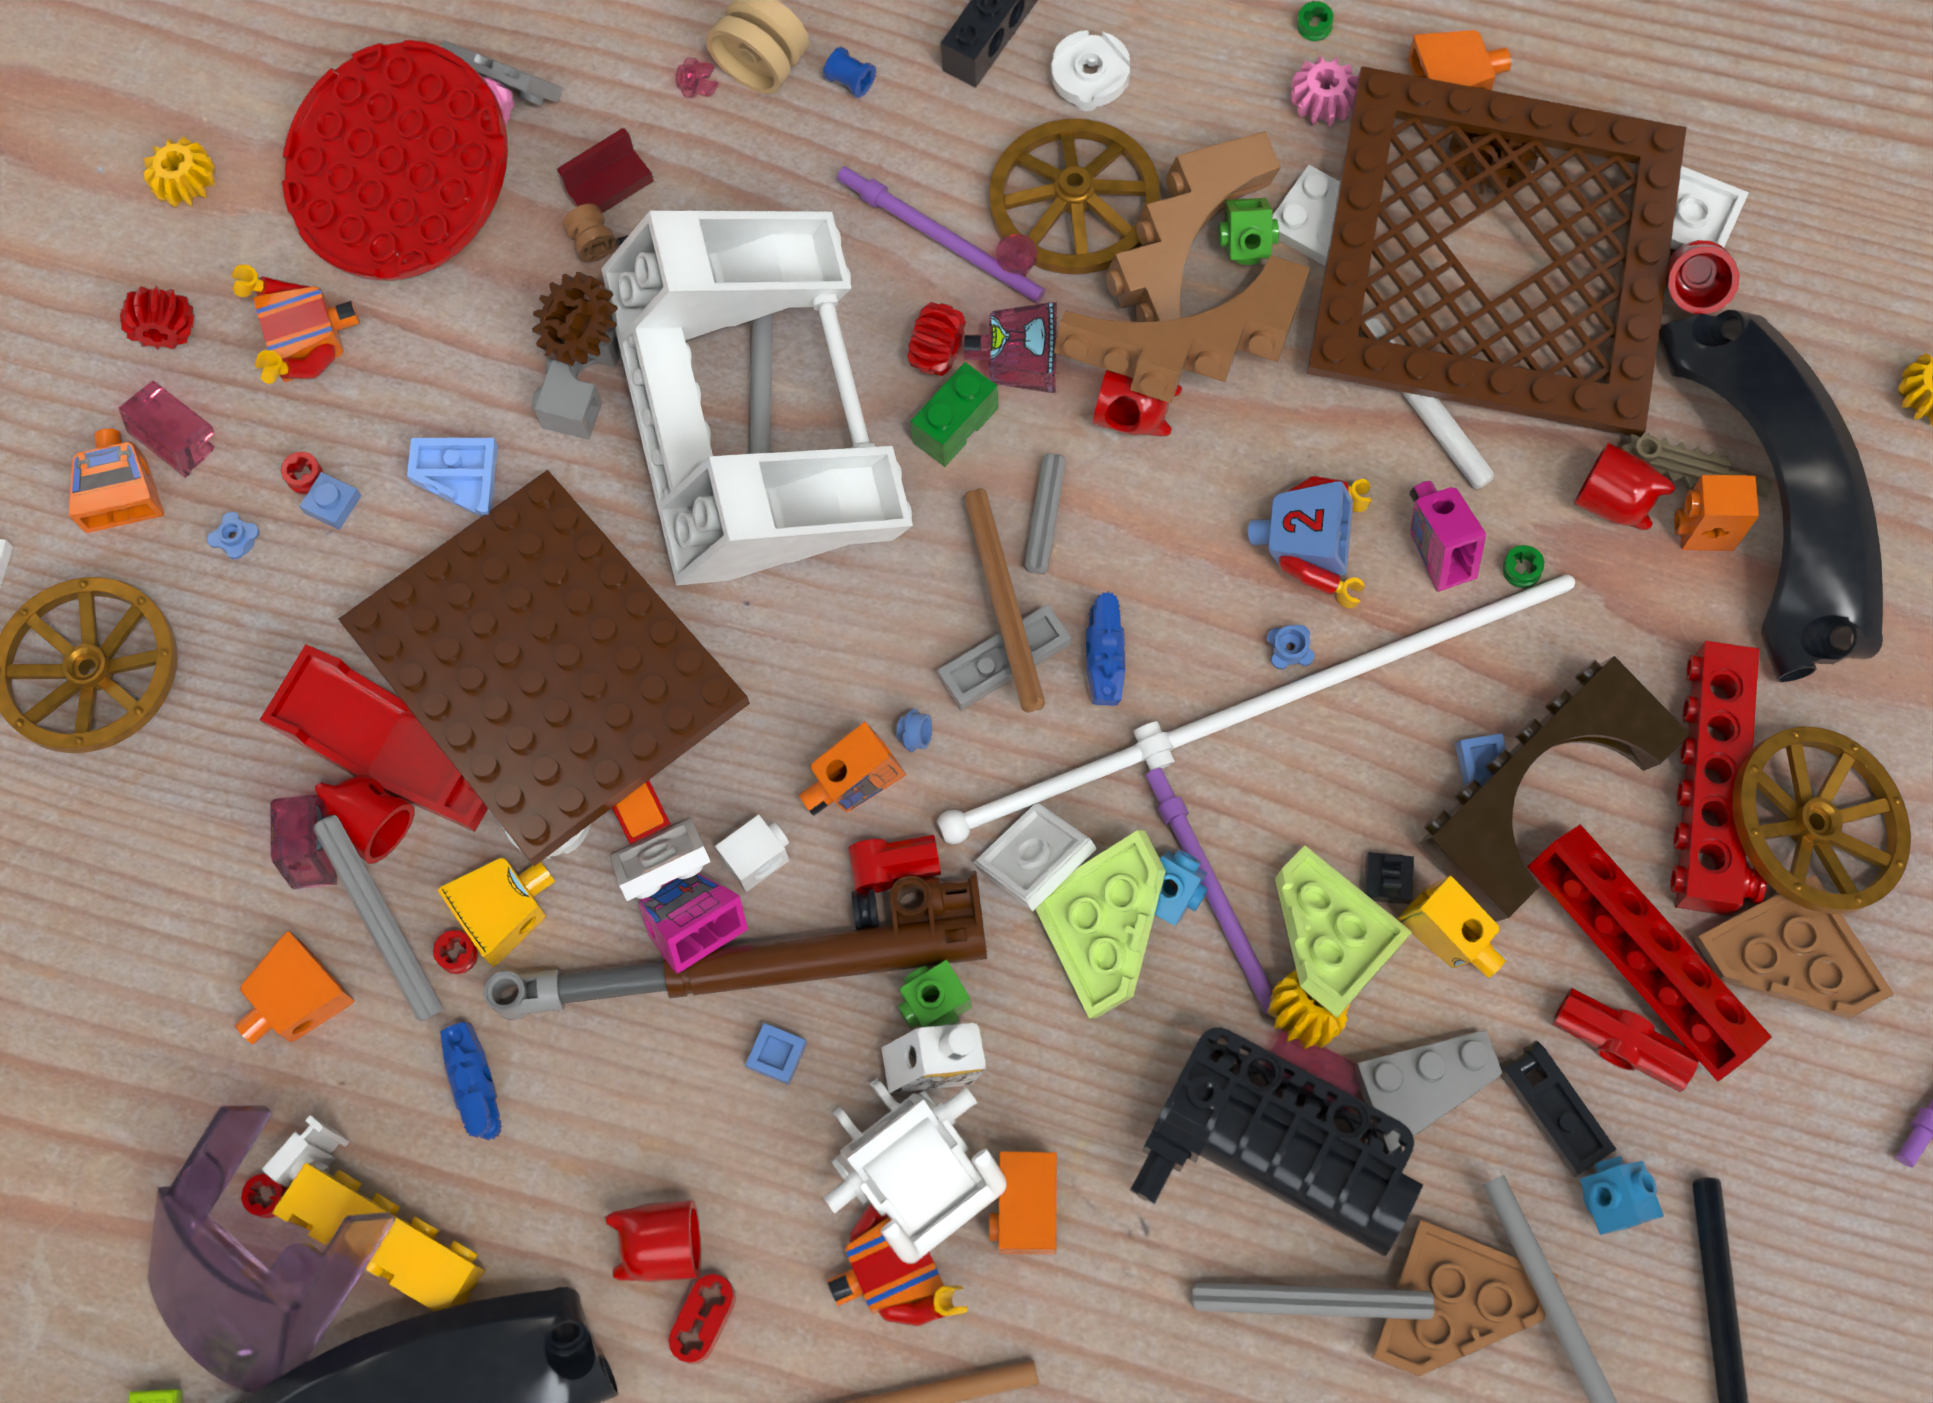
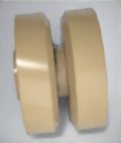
M732 0L725 11V16L718 19L705 39L707 49L714 61L730 77L741 85L764 94L776 93L791 72L790 67L796 66L810 45L808 33L802 22L789 8L778 0Z

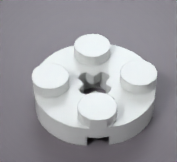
M1089 31L1075 32L1064 38L1055 48L1051 63L1053 86L1062 98L1075 104L1079 110L1092 111L1097 106L1106 105L1117 99L1129 85V53L1123 43L1111 34L1102 32L1101 37L1089 35ZM1088 64L1090 67L1098 65L1099 68L1097 73L1087 74L1083 72V65Z

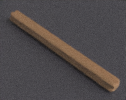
M982 488L968 491L964 499L1021 708L1026 713L1041 710L1045 706L1044 696L987 492Z

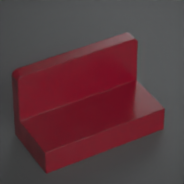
M621 128L557 169L565 195L575 208L584 204H595L602 213L654 182L652 172L635 152L630 134L625 128Z

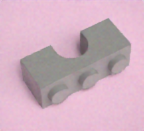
M615 328L607 329L606 334L611 341L609 344L600 342L598 345L600 355L598 357L588 353L587 364L583 365L575 361L573 366H568L549 357L547 358V375L544 384L536 389L532 401V409L535 411L543 429L590 439L602 406V401L595 384L580 381L578 376L585 368L595 364L616 367L621 351Z

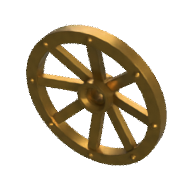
M1089 119L1055 120L1036 126L1023 133L1002 153L996 163L990 181L991 216L995 228L1005 244L1028 263L1041 269L1061 274L1098 272L1109 268L1115 254L1139 248L1142 244L1137 235V223L1132 227L1096 194L1145 196V208L1146 204L1160 201L1159 178L1155 166L1144 148L1122 130L1109 124ZM1074 138L1093 140L1109 146L1086 167L1078 166ZM1061 140L1066 169L1062 171L1028 153L1049 142ZM1124 155L1135 167L1142 181L1094 178L1119 156ZM1016 165L1053 182L1004 195L1006 183ZM1055 198L1054 202L1027 237L1018 231L1007 213V209ZM1090 208L1123 238L1110 247L1088 253L1084 212ZM1064 211L1072 215L1075 244L1074 255L1057 253L1038 246Z
M83 577L71 579L39 592L13 614L0 633V713L26 739L38 746L57 752L86 753L108 748L122 742L139 731L153 718L171 690L177 668V645L168 619L161 609L139 589L110 578ZM94 597H109L130 604V608L100 648H98ZM78 599L82 644L73 647L44 622L41 617L59 605ZM145 616L154 632L157 649L112 659L142 617ZM30 628L65 656L63 664H13L18 646ZM155 666L151 682L139 701L135 700L112 680L113 674ZM95 667L94 671L91 674H88V672ZM12 679H68L24 714L20 710L13 694ZM103 689L128 712L113 723L91 731L96 694L98 690ZM80 691L74 734L52 732L36 725Z
M1802 726L1783 730L1765 739L1753 748L1743 760L1735 779L1732 797L1736 831L1752 865L1762 878L1778 893L1809 910L1828 914H1843L1863 909L1880 901L1896 887L1906 869L1911 848L1908 813L1903 798L1892 777L1867 749L1838 732L1820 727ZM1803 746L1818 748L1838 757L1814 798H1812ZM1785 748L1796 801L1762 771L1769 759L1775 753ZM1853 767L1870 786L1877 800L1838 810L1832 801L1850 768ZM1757 788L1789 817L1788 821L1759 825L1756 812ZM1883 814L1887 830L1886 852L1841 832L1842 825ZM1791 836L1796 842L1790 872L1777 860L1765 840ZM1831 845L1880 867L1881 869L1875 879L1862 891H1858ZM1813 849L1840 894L1824 892L1805 884Z

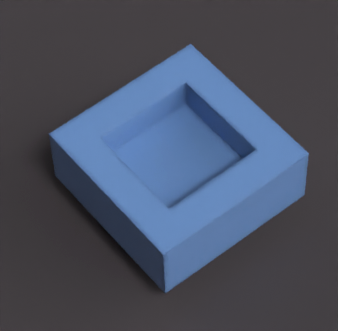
M321 472L299 507L304 514L340 530L360 499L361 494L357 488Z
M1503 733L1460 740L1455 743L1463 785L1465 786L1473 779L1480 783L1490 773L1485 767L1486 764L1501 750L1506 749Z
M763 1023L745 1066L756 1073L790 1085L807 1046V1041Z

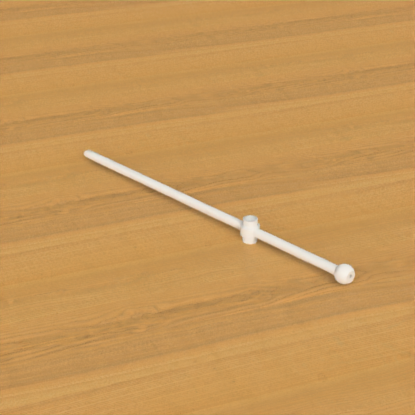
M1571 575L1560 576L1172 731L1162 732L1158 721L1141 726L1133 731L1138 741L1134 746L963 813L955 809L946 810L937 819L941 836L946 843H961L969 836L970 829L1139 762H1147L1150 771L1156 768L1164 769L1175 763L1170 751L1176 747L1568 592L1575 586V579Z

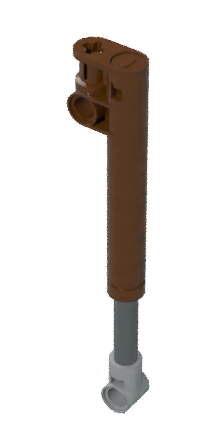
M970 871L969 877L966 879L942 882L939 877L921 879L917 876H906L900 878L891 889L890 901L893 925L721 946L678 974L673 971L665 958L664 962L562 974L560 969L516 974L512 971H500L493 974L487 980L484 986V998L487 1004L502 1018L518 1020L531 1013L563 1010L565 1003L667 991L669 998L686 997L692 993L693 995H702L920 968L923 966H936L945 960L949 964L987 959L977 871ZM909 893H917L924 898L922 905L913 910L903 908L900 905L902 897ZM508 987H518L519 992L516 1000L508 1005H500L501 993Z

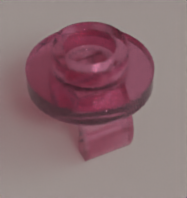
M687 57L683 64L677 68L676 85L678 89H681L685 98L693 99L697 94L706 97L712 96L719 86L717 81L705 79L709 78L714 70V65L709 62L699 63L696 58Z
M1009 235L999 242L996 249V259L1000 267L1005 271L1020 273L1026 277L1037 260V247L1033 240L1025 235Z

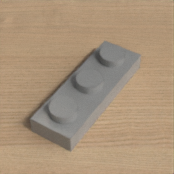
M1048 604L1022 619L1035 666L1072 644L1071 636ZM1001 632L937 670L938 677L961 711L1014 679Z

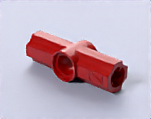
M1574 988L1568 991L1554 1016L1553 1026L1597 1048L1598 1055L1607 1062L1625 1070L1634 1071L1637 1069L1678 1092L1685 1090L1699 1065L1698 1059L1688 1048L1654 1031L1655 1026L1646 1018L1625 1009L1614 1010Z

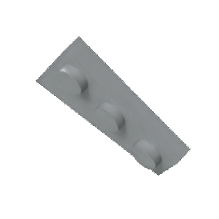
M443 40L442 48L462 58L477 72L486 75V78L494 79L504 84L506 88H509L510 85L520 89L519 97L542 105L544 98L559 102L563 90L562 87Z
M1486 1030L1357 1063L1353 1068L1365 1103L1405 1124L1412 1132L1413 1137L1503 1074ZM1371 1118L1373 1126L1375 1128L1379 1124V1122ZM1392 1131L1388 1136H1383L1376 1132L1378 1139L1384 1143L1382 1151L1386 1155H1389L1401 1146L1398 1143L1400 1135L1397 1132Z

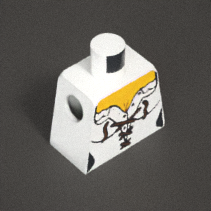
M977 1023L914 1029L881 1048L889 1094L971 1085L986 1070L980 1030ZM909 1054L917 1059L914 1068L910 1065Z

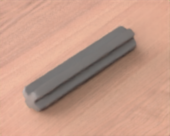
M1045 454L1042 460L1025 559V569L1030 573L1045 574L1048 571L1065 470V457L1059 454Z

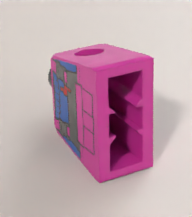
M1431 481L1417 484L1410 491V497L1414 502L1410 531L1437 592L1477 579L1486 539V533L1457 488L1450 487L1437 491Z
M699 873L687 879H673L661 885V889L647 898L640 899L638 903L648 936L677 974L748 930L740 896L736 892Z

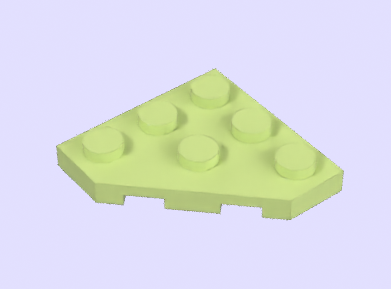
M1144 830L1135 831L1079 866L1036 908L1039 918L1089 1019L1098 1018L1134 997L1166 872Z
M1304 846L1280 870L1275 881L1300 987L1338 1018L1401 947L1412 931L1308 847Z

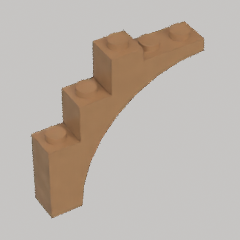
M1266 131L1176 156L1167 174L1168 190L1173 197L1146 204L1136 226L1137 235L1143 247L1115 254L1106 273L1107 287L1113 296H1117L1121 309L1137 304L1136 316L1138 322L1168 321L1182 318L1180 292L1183 267L1196 235L1219 211L1225 208V200L1239 199L1242 196L1270 186L1281 168Z
M1270 255L1261 274L1242 293L1216 308L1194 316L1168 321L1124 322L1097 319L1065 311L1060 322L1054 353L1133 378L1132 391L1172 403L1184 370L1226 382L1237 350L1278 362L1298 308L1310 267Z

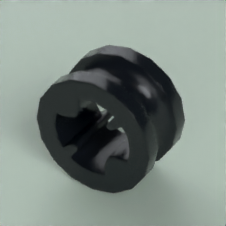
M868 889V893L865 895H860L858 891H852V906L856 930L863 929L867 925L872 926V928L879 927L875 890Z

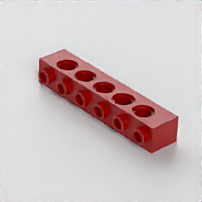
M1705 640L1696 654H1691L1687 661L1686 680L1692 681L1691 696H1687L1684 702L1682 718L1683 722L1689 723L1688 732L1690 735L1681 743L1679 754L1680 763L1686 764L1685 780H1680L1676 795L1677 806L1683 808L1682 822L1676 824L1673 836L1674 849H1679L1678 866L1675 865L1673 867L1670 878V891L1676 893L1675 908L1731 916L1743 905L1746 853L1736 831L1732 797L1738 770L1743 760L1753 749L1759 648ZM1710 686H1716L1724 690L1727 699L1716 697L1712 693ZM1707 727L1718 729L1723 734L1725 741H1718L1712 738ZM1704 769L1716 771L1721 777L1722 784L1711 782L1706 777ZM1701 811H1708L1714 814L1718 819L1719 827L1708 825L1703 820ZM1698 854L1710 856L1716 864V870H1709L1703 867L1698 859Z
M1581 824L1556 839L1527 866L1717 1082L1748 1060L1772 1038L1766 1029Z

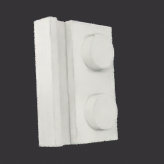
M310 1115L305 1120L310 1126L304 1133L300 1135L294 1132L262 1170L275 1182L289 1188L305 1162L329 1174L330 1168L328 1166L335 1160L331 1153L339 1144L346 1147L350 1141L338 1130Z

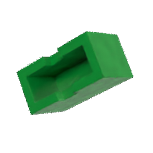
M964 362L910 421L913 444L946 467L966 445V440L974 431L978 432L997 411L998 385Z

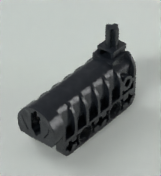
M1219 1027L1211 1028L1204 1032L1197 1042L1143 1147L1142 1152L1148 1154L1130 1191L1138 1195L1137 1197L1155 1204L1173 1169L1181 1172L1187 1159L1196 1163L1199 1156L1385 1257L1404 1227L1422 1190L1423 1184L1402 1173L1414 1148L1413 1134L1405 1124L1236 1033ZM1219 1038L1225 1040L1227 1045L1217 1043ZM1243 1049L1249 1054L1245 1056L1244 1054L1240 1053V1050ZM1214 1053H1217L1221 1056L1218 1062H1214L1209 1058H1211ZM1257 1061H1263L1268 1063L1272 1067V1069L1260 1064ZM1235 1063L1241 1065L1237 1075L1230 1072L1233 1071ZM1286 1072L1292 1077L1288 1079L1287 1077L1283 1076V1073ZM1257 1074L1262 1076L1267 1082V1086L1260 1087L1254 1085L1249 1080L1248 1075ZM1305 1084L1309 1085L1313 1088V1090L1311 1091L1303 1086ZM1278 1086L1284 1088L1280 1098L1274 1095ZM1327 1095L1336 1100L1334 1102H1331L1330 1100L1326 1099ZM1297 1097L1305 1101L1303 1109L1295 1105ZM1343 1107H1349L1354 1109L1358 1113V1115L1346 1110ZM1322 1108L1326 1111V1114L1319 1120L1315 1116L1318 1115ZM1371 1118L1379 1122L1375 1128L1373 1123L1370 1122ZM1334 1119H1341L1347 1122L1351 1128V1133L1341 1132L1336 1127ZM1392 1131H1395L1400 1135L1398 1143L1404 1149L1402 1151L1400 1146L1389 1155H1386L1382 1152L1384 1143L1378 1139L1376 1132L1383 1136H1388ZM1366 1132L1369 1136L1362 1143L1359 1139Z

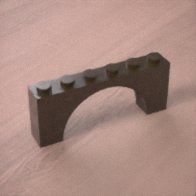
M1615 656L1600 664L1595 659L1587 664L1575 676L1580 683L1570 693L1566 689L1562 690L1545 706L1550 713L1540 723L1533 719L1517 733L1515 737L1520 743L1510 752L1506 749L1501 750L1486 764L1485 767L1490 773L1480 783L1476 779L1467 783L1455 795L1459 803L1449 813L1444 809L1441 810L1424 826L1428 834L1418 844L1449 876L1451 875L1495 922L1510 918L1540 887L1529 874L1519 855L1512 822L1513 806L1518 787L1529 767L1540 755L1551 747L1562 744H1594L1618 752L1635 763L1642 771L1660 765L1690 735L1680 722Z

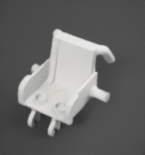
M876 1078L869 1084L890 1112L863 1133L856 1128L840 1106L832 1112L853 1141L840 1150L841 1153L831 1160V1163L845 1181L826 1196H823V1198L835 1214L856 1196L862 1204L869 1201L881 1216L887 1213L892 1221L888 1222L881 1229V1233L897 1256L903 1262L911 1264L920 1260L963 1224L1001 1196L1006 1190L1007 1182L988 1149H983L976 1153L972 1158L973 1164L964 1153L969 1148L952 1126L956 1123V1118L974 1104H977L976 1099L966 1087L946 1103H939L937 1106L925 1090L920 1091L918 1094L913 1093L899 1104L889 1094L882 1082Z

